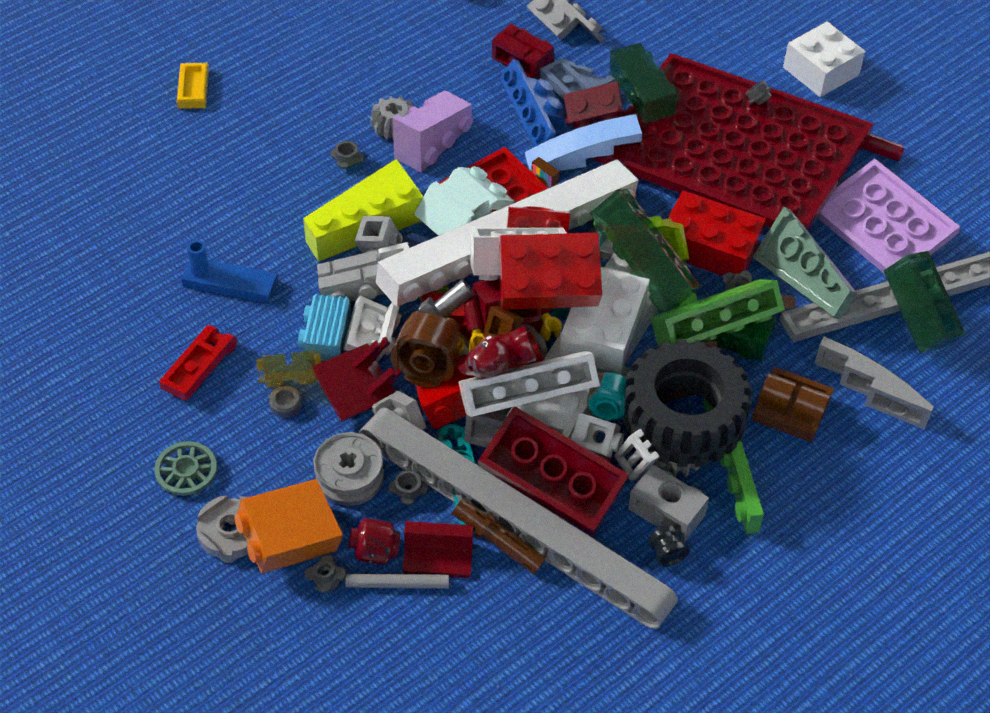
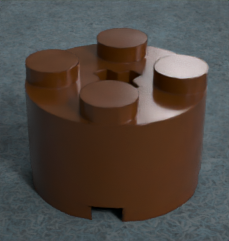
M420 311L413 312L410 318L405 321L391 351V362L395 370L397 371L399 368L406 374L404 379L421 387H437L441 382L450 380L464 348V340L459 331V323L452 318H444Z

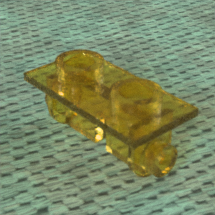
M313 350L291 353L292 364L286 365L285 353L262 355V358L256 359L257 371H264V374H259L258 384L265 383L266 387H279L285 385L284 381L297 380L298 384L316 382V377L311 368L321 363L320 353H314Z

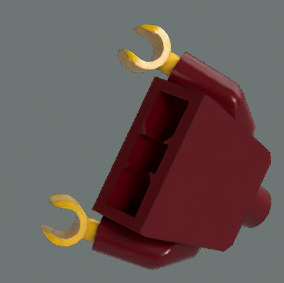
M500 277L497 280H480L472 286L474 295L466 301L464 306L468 333L472 334L469 352L485 339L481 332L485 329L490 307L501 306ZM550 308L506 309L524 318V322L521 325L542 320L543 325L540 335L545 341L549 340L551 331L554 332L556 338L561 331L562 323L558 318L550 316L552 313Z

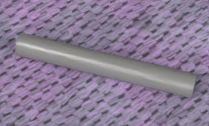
M346 574L345 586L346 588L449 589V575Z

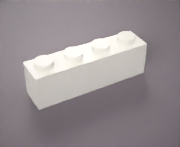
M587 351L507 369L505 372L488 379L474 377L458 381L465 413L470 417L600 386L593 353Z

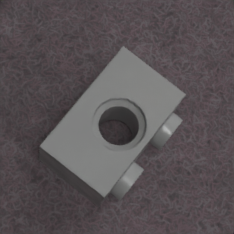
M652 464L631 490L628 509L658 528L667 525L677 526L681 532L680 540L685 543L705 517L709 497L705 496L698 488L690 487L678 480L671 472L662 470Z

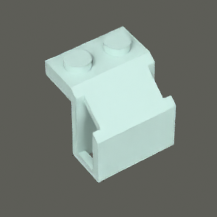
M472 166V168L458 167L453 170L448 180L441 184L437 181L430 184L414 215L439 236L490 214L492 209L500 210L513 204L515 201L506 194L507 190L503 186L487 179V173L476 166Z

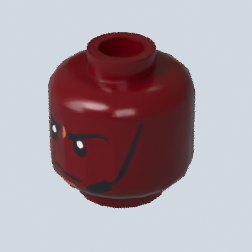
M365 518L360 521L358 529L351 528L348 548L354 549L357 561L386 565L391 558H396L400 532L395 531V527L391 522Z

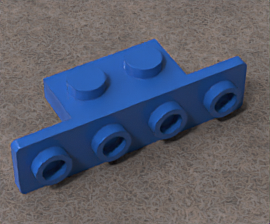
M513 59L507 69L504 70L501 82L534 147L552 139L556 134L552 125L563 127L567 116L562 108V104L558 101L553 91L552 85L544 79L537 80L527 77L519 60Z

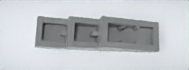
M825 336L823 337L814 364L841 374L839 385L867 395L865 406L925 430L934 407L909 384L882 365Z

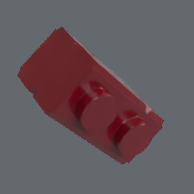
M510 23L503 29V32H500L493 38L491 58L507 67L513 59L519 60L526 76L538 80L540 78V69L554 62L555 47L548 41L540 40L531 35L526 29H520Z

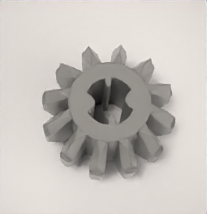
M390 95L388 100L380 98L379 103L373 105L372 117L370 119L372 129L375 130L377 137L384 136L386 141L393 138V117L396 115L403 117L409 114L408 110L413 107L411 100L404 101L402 96L393 99Z

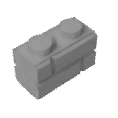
M377 251L317 264L320 294L331 297H348L350 302L356 301L359 296L371 300L378 295L385 294L376 284L378 261H381Z

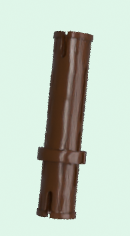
M463 497L453 510L451 515L466 525H473L475 536L478 538L483 537L491 542L499 550L531 572V574L534 575L546 559L544 555L534 550L526 542L494 520L496 517L493 514H486L467 500V498Z

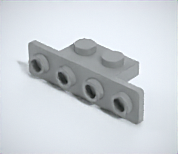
M532 0L526 6L560 40L578 23L600 43L605 40L599 33L602 27L592 17L587 20L584 17L586 15L585 11L576 2L571 5L568 2L569 0Z

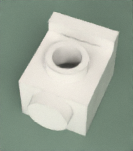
M579 412L571 440L587 450L611 458L612 453H618L619 448L622 446L624 434L619 433L621 426ZM599 432L606 434L602 443L596 441V435Z

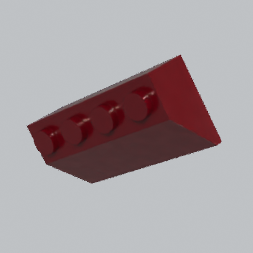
M516 406L512 408L478 460L479 467L591 538H594L629 477V474Z

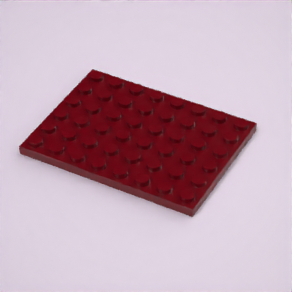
M670 53L625 111V116L636 114L642 132V142L614 146V154L594 157V161L607 164L617 159L636 177L678 193L686 191L766 218L765 226L772 227L783 207H786L794 213L808 231L868 139L873 129V123L774 88L769 92L772 96L761 105H757L756 102L749 104L748 101L750 99L746 92L757 84L756 82Z

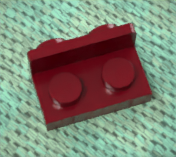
M617 81L563 94L567 112L565 120L571 129H578L601 121L625 116L620 86Z

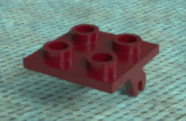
M383 337L380 343L376 340L370 346L368 343L312 366L311 369L341 422L371 410L375 403L395 393L392 384L403 372L399 368L396 371L391 367L383 373L376 361L382 350L390 344L387 337Z

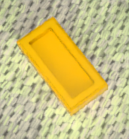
M180 63L177 94L178 109L206 108L208 63Z

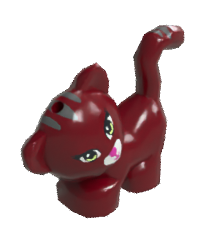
M522 326L511 332L494 337H486L468 354L460 355L457 364L459 365L458 370L461 373L474 375L479 379H488L505 372L508 366L536 361V354L526 326Z

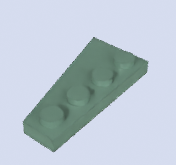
M783 207L753 255V258L829 314L841 319L857 292L790 209Z

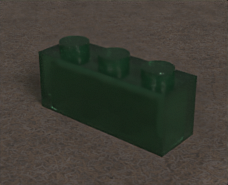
M640 42L610 51V74L619 83L620 88L645 123L676 114V102L679 100L678 91L674 85L669 83L663 69L658 68L652 54L647 52Z
M929 251L908 254L883 270L920 354L942 349L966 335Z

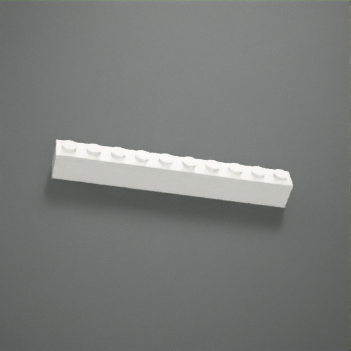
M616 159L378 261L376 284L396 307L406 302L414 301L433 290H439L443 286L458 279H463L473 273L470 265L471 228H506L508 207L523 208L525 206L550 208L555 211L570 212V230L574 227L582 226L599 216H604L622 205H629L634 201L639 180Z

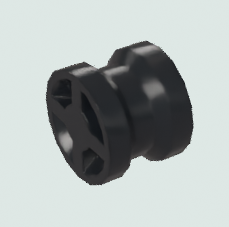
M675 525L661 527L648 538L651 549L657 552L656 560L662 567L676 565L689 555V549L686 543L681 542V532Z

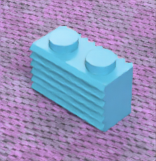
M315 294L313 295L311 306H305L304 324H307L306 330L300 329L298 337V347L303 348L304 359L326 361L344 353L343 346L351 319V304L348 297H331L329 295L324 296L323 294L319 296Z

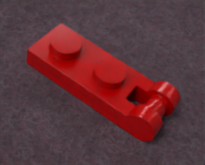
M207 325L159 380L160 389L187 402L227 353L230 354L235 349L237 337L228 333L225 335L221 334L218 328Z

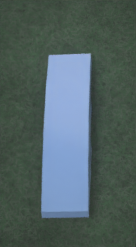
M636 114L584 126L552 138L526 151L525 157L528 169L531 171L532 161L538 157L559 171L586 167V158L612 155L616 145L642 142V132Z

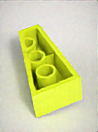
M395 159L304 217L306 243L319 262L358 246L355 239L363 216L391 217L397 230L421 222L414 213L423 195L399 161Z

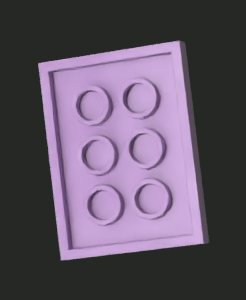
M873 159L836 187L817 216L819 220L891 280L904 277L959 234L960 230L958 224L876 159Z

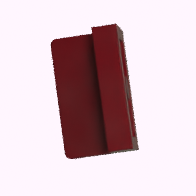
M405 521L404 574L449 575V577L469 578L471 576L473 525Z

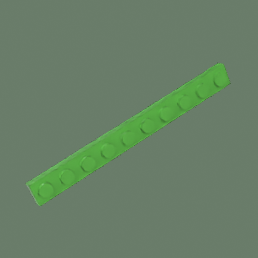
M686 260L673 263L669 291L675 294V309L698 301ZM703 398L705 413L714 409L712 405ZM738 441L737 447L731 453L724 454L720 464L722 467L726 466L728 471L727 487L729 493L734 494L736 498L735 513L738 522H743L746 534L757 533L760 531L764 513L742 442Z

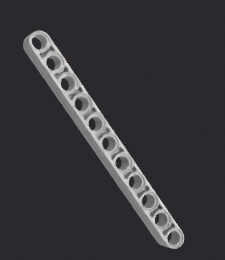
M380 408L360 429L359 434H364L376 442L382 452V456L405 471L411 470L416 472L422 482L453 502L452 488L454 487L455 496L459 498L458 502L465 497L475 506L481 504L485 508L486 514H493L496 517L494 520L522 539L534 550L544 555L546 562L643 625L652 629H658L678 602L677 595L667 585L387 408Z

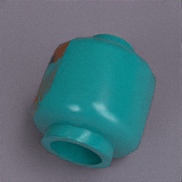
M613 372L599 374L600 386L589 388L587 396L588 409L597 418L605 421L620 419L624 416L626 378Z

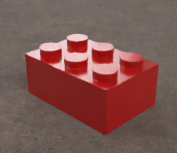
M686 191L681 192L668 217L671 218L672 222L683 224L690 258L686 260V264L721 276L727 272L740 274L742 271L748 270L753 260V255L761 243L766 218Z
M598 232L500 235L499 266L502 310L599 306L602 298Z

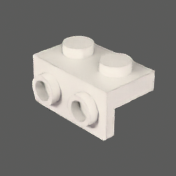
M359 296L354 305L343 350L348 352L367 343L370 346L374 341L377 340L380 343L383 337H387L390 344L377 357V363L384 354L389 355L395 343L392 333L397 328L401 319V314L398 313L399 306L396 307L392 302L389 307H386L363 296Z

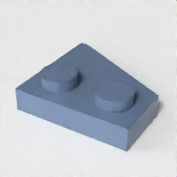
M563 58L540 69V77L548 81L552 85L553 90L563 99V94L615 82L613 76L608 75L606 79L593 75V69L578 66L574 62Z

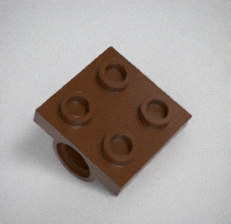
M774 367L772 373H769L765 380L759 401L752 415V421L812 443L831 400L834 388Z

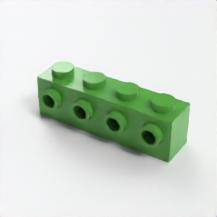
M759 279L650 317L657 345L669 342L670 345L676 344L677 340H687V343H695V341L708 342L716 339L717 334L742 330L745 328V324L770 320L773 314L785 311L777 280Z

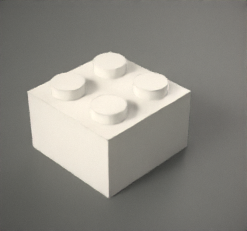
M825 22L788 43L783 68L821 98L859 76L865 50L829 22Z

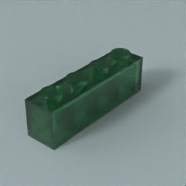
M628 189L616 190L590 212L594 218L593 224L602 235H607L613 243V252L621 260L625 259L631 267V275L650 279L648 288L650 293L649 299L656 308L662 309L664 312L673 310L702 287Z

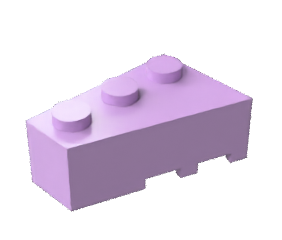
M446 90L425 100V106L419 109L413 106L408 110L409 114L403 117L400 115L393 117L394 158L421 173L429 165L434 164L438 156L444 150L450 148L463 132H467L473 123L472 104Z

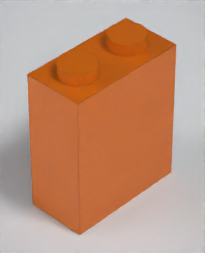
M317 479L241 499L238 512L235 514L236 528L240 534L244 533L248 542L247 551L249 558L253 563H257L261 574L337 551L343 536Z

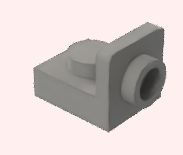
M396 391L372 406L374 414L380 408H387L419 429L423 430L426 428L416 400L400 391Z

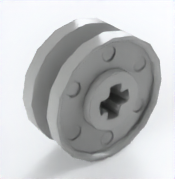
M355 432L338 433L326 439L317 448L313 459L315 476L325 498L332 503L343 506L360 505L372 499L381 490L384 481L382 452L374 440L364 434Z

